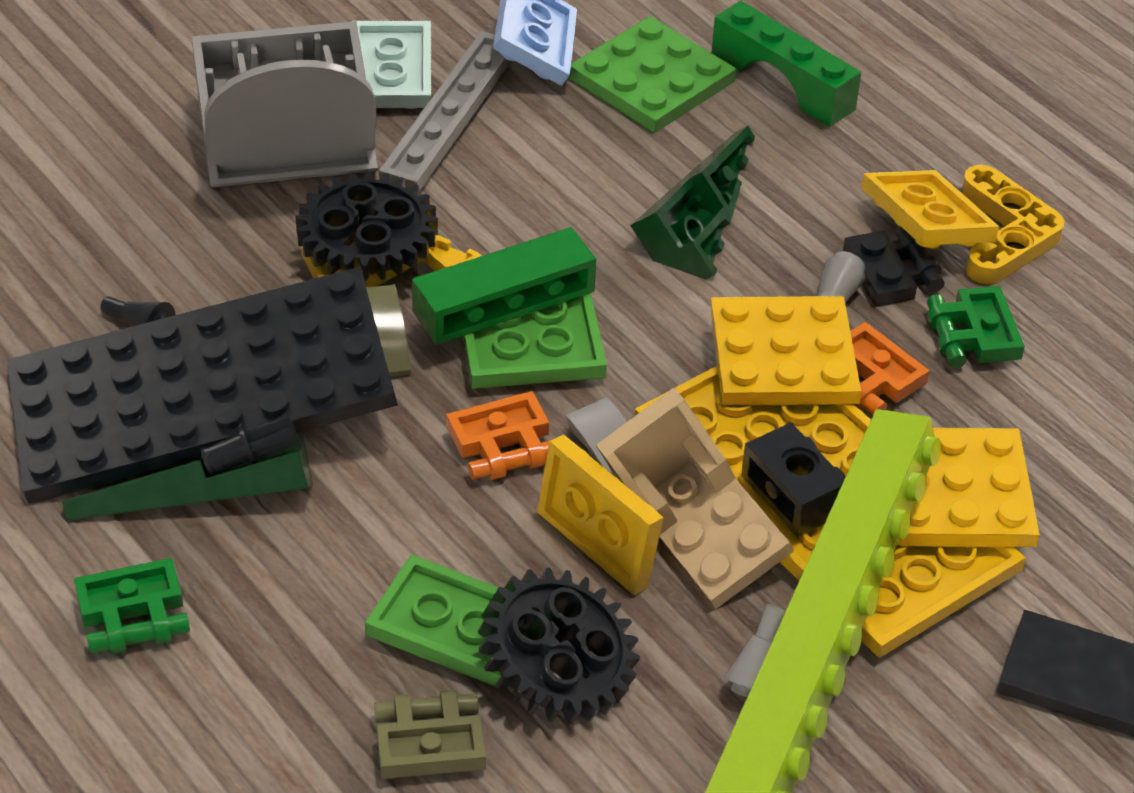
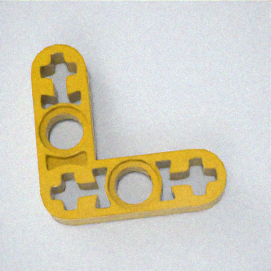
M974 165L966 170L962 194L979 209L1005 226L998 230L995 242L977 243V245L970 249L966 272L972 280L981 284L1000 282L1060 242L1065 221L1059 212L995 168L987 165ZM1004 203L1017 204V205L1021 206L1022 208H1021V209H1011V208H1008V207L1004 206L1003 204H1004ZM1015 242L1023 245L1025 248L1015 249L1007 246L1005 243Z

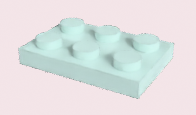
M356 21L366 80L373 89L376 108H425L431 100V21Z

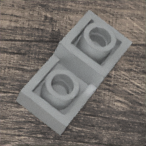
M606 397L567 414L566 418L570 431L586 446L589 456L613 475L596 444L627 421Z

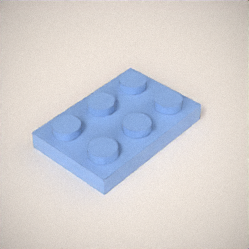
M500 0L493 49L498 51L507 60L516 61L533 70L540 78L551 80L562 86L570 76L577 9L562 0Z

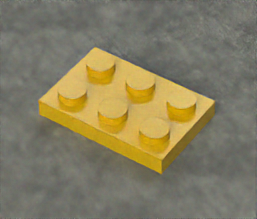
M936 170L864 173L861 189L874 200L877 206L889 214L897 225L906 230L920 246L934 249L939 248L941 245L959 244L970 247L977 245V243L996 241L999 226Z
M564 434L549 441L537 513L632 595L647 589L664 517Z

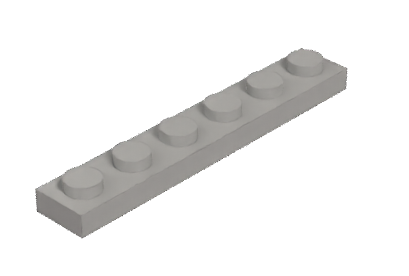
M484 31L478 34L379 169V179L382 175L388 173L389 182L394 183L400 178H405V188L418 185L419 191L422 189L511 63L510 60H507L498 51L493 49L495 34Z

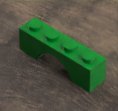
M743 1L737 2L715 16L711 50L713 55L735 67L739 72L758 60L772 64L791 83L800 109L829 127L856 110L861 71Z

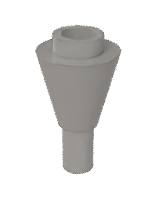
M766 604L756 634L751 636L724 676L733 682L731 691L748 697L785 614V610Z

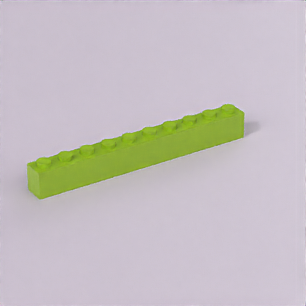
M880 409L875 410L705 793H793L797 781H802L806 777L810 763L809 753L815 738H821L825 732L828 719L827 710L833 696H839L843 689L847 662L850 655L855 656L859 651L863 624L866 617L872 616L876 610L878 589L883 577H889L892 572L894 551L899 539L903 540L906 538L910 527V513L914 503L922 500L926 485L925 477L930 466H935L939 460L941 443L940 439L934 435L931 417Z

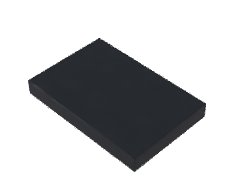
M1024 609L997 693L1134 736V643Z

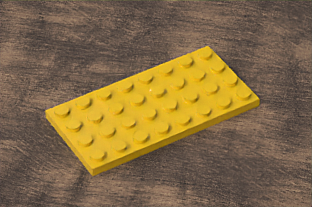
M715 366L675 387V389L687 402L725 457L738 482L790 542L794 552L780 563L797 580H800L824 524L799 537L786 526L741 477L745 443L792 422L805 437L813 440L818 451L833 466L838 467L846 477L871 419L854 404L722 406L718 369ZM664 394L635 408L634 416L640 413L642 410H644L646 407L655 402ZM896 546L892 572L889 577H883L878 589L876 610L872 616L866 617L861 629V641L878 658L883 657L1021 572L1024 568L1026 557L1015 547Z

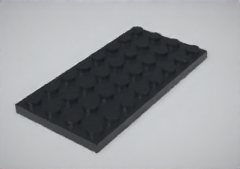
M361 267L7 359L22 488L28 504L202 458V447H207L238 435L240 428L245 427L248 431L283 416H288L294 423L296 431L301 432L398 406Z

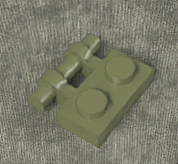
M456 690L440 691V697L410 699V694L394 695V701L374 702L375 723L396 721L395 723L377 724L381 779L486 769V752L481 716H459L478 714L477 693L457 695ZM442 717V718H439V719H428V720H417V721H413L414 719H425V718Z

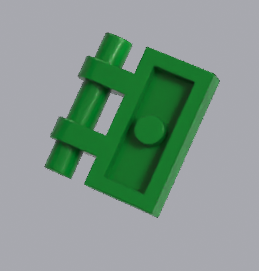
M1001 286L958 289L956 302L945 303L943 296L939 294L932 295L927 299V306L929 308L927 318L933 330L938 332L937 345L939 351L944 358L948 359L951 367L959 368L966 364L965 351H974L979 363L1022 359L1025 346ZM964 323L966 329L955 330L954 324Z
M172 558L74 578L84 628L104 624L106 629L86 634L90 654L110 650L111 654L126 651V646L151 640H155L156 644L170 642L171 636L190 632L187 613L167 616L165 612L166 610L183 607L182 593ZM147 614L150 616L149 621L121 626L120 620Z

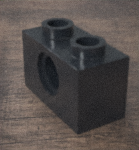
M790 422L745 443L741 477L786 526L799 537L825 524L844 482L845 475L818 451L813 440L805 437Z

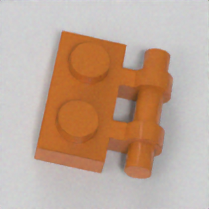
M864 322L850 331L857 371L865 379L860 383L859 404H854L862 412L866 410L873 415L876 409L886 410L887 403L878 397L882 394L898 403L928 383L930 370L868 323Z
M533 391L446 414V428L461 457L466 458L480 454L482 459L467 463L471 480L484 477L495 480L505 477L506 471L524 466L534 469L545 465L549 441L551 440L540 442L539 437L549 435V420ZM517 443L521 446L519 449L501 453L499 448Z

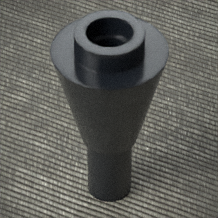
M106 296L100 305L103 313L121 319L129 327L176 315L174 307L168 302H124Z

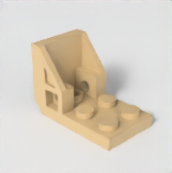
M672 388L596 444L613 475L664 517L659 539L715 609L794 552L790 542L735 478L725 457L687 402L675 388Z

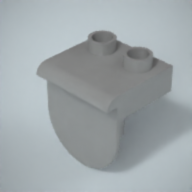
M356 21L192 36L194 69L210 188L378 171L375 154L376 101L373 89L366 80Z

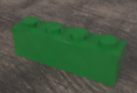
M569 227L412 278V311L434 344L437 345L595 292L597 259L575 230Z

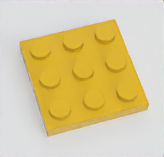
M844 296L711 297L710 314L722 406L859 404L861 387Z
M933 428L935 437L939 438L941 443L939 460L935 466H930L925 477L926 485L923 498L920 502L914 503L910 513L908 534L905 539H899L897 546L1037 547L1040 534L1019 429Z

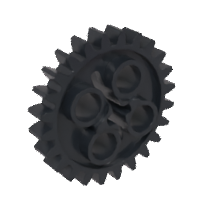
M367 171L364 179L358 180L354 173H349V181L343 182L339 178L333 177V187L330 188L319 184L318 194L307 193L306 203L299 204V215L296 216L298 246H303L304 257H313L315 267L327 264L329 275L336 273L339 269L345 271L361 267L364 281L368 280L370 273H376L381 280H385L386 271L392 270L400 276L403 275V264L416 268L417 257L427 259L429 257V248L436 245L435 236L438 235L436 206L430 205V196L428 194L419 195L418 185L405 188V178H400L392 183L389 182L388 173H385L377 180L373 179L372 173Z
M546 567L540 578L531 569L527 570L521 580L512 576L504 588L499 587L486 606L481 615L484 621L477 633L485 637L478 648L479 653L492 655L484 669L488 672H500L502 676L495 684V687L500 689L510 686L514 690L510 698L512 704L525 698L529 701V715H533L540 706L545 708L548 722H552L559 712H563L567 723L573 724L580 713L589 722L592 721L598 711L605 715L615 703L620 702L629 690V685L636 678L637 673L632 669L640 660V656L631 651L639 641L638 637L624 634L632 624L631 619H617L615 615L621 604L616 602L607 605L603 601L607 591L605 588L599 589L595 593L589 591L590 583L588 577L582 579L579 585L572 583V576L569 570L564 572L560 580H556L553 571L549 567Z

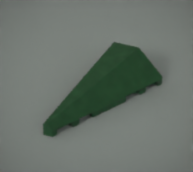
M748 125L732 134L630 225L654 262L705 280L716 274L717 268L713 264L714 259L718 253L723 251L725 243L722 241L721 235L723 228L731 223L742 184L738 179L739 172L747 166L749 158L745 155L746 148L755 139Z
M302 431L297 432L298 440L295 443L259 456L258 462L255 464L249 460L221 471L215 476L209 474L203 458L148 474L138 479L64 500L62 504L67 520L309 488L313 485Z

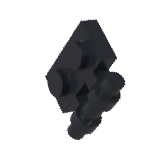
M898 226L896 229V235L899 240L890 241L884 230L846 237L844 240L843 251L858 256L865 265V281L862 285L875 307L913 300L919 285L926 284L930 292H937L945 284L941 277L942 269L937 260L929 256L926 252V247L917 244L915 239L901 226ZM911 259L914 265L905 266L903 260Z

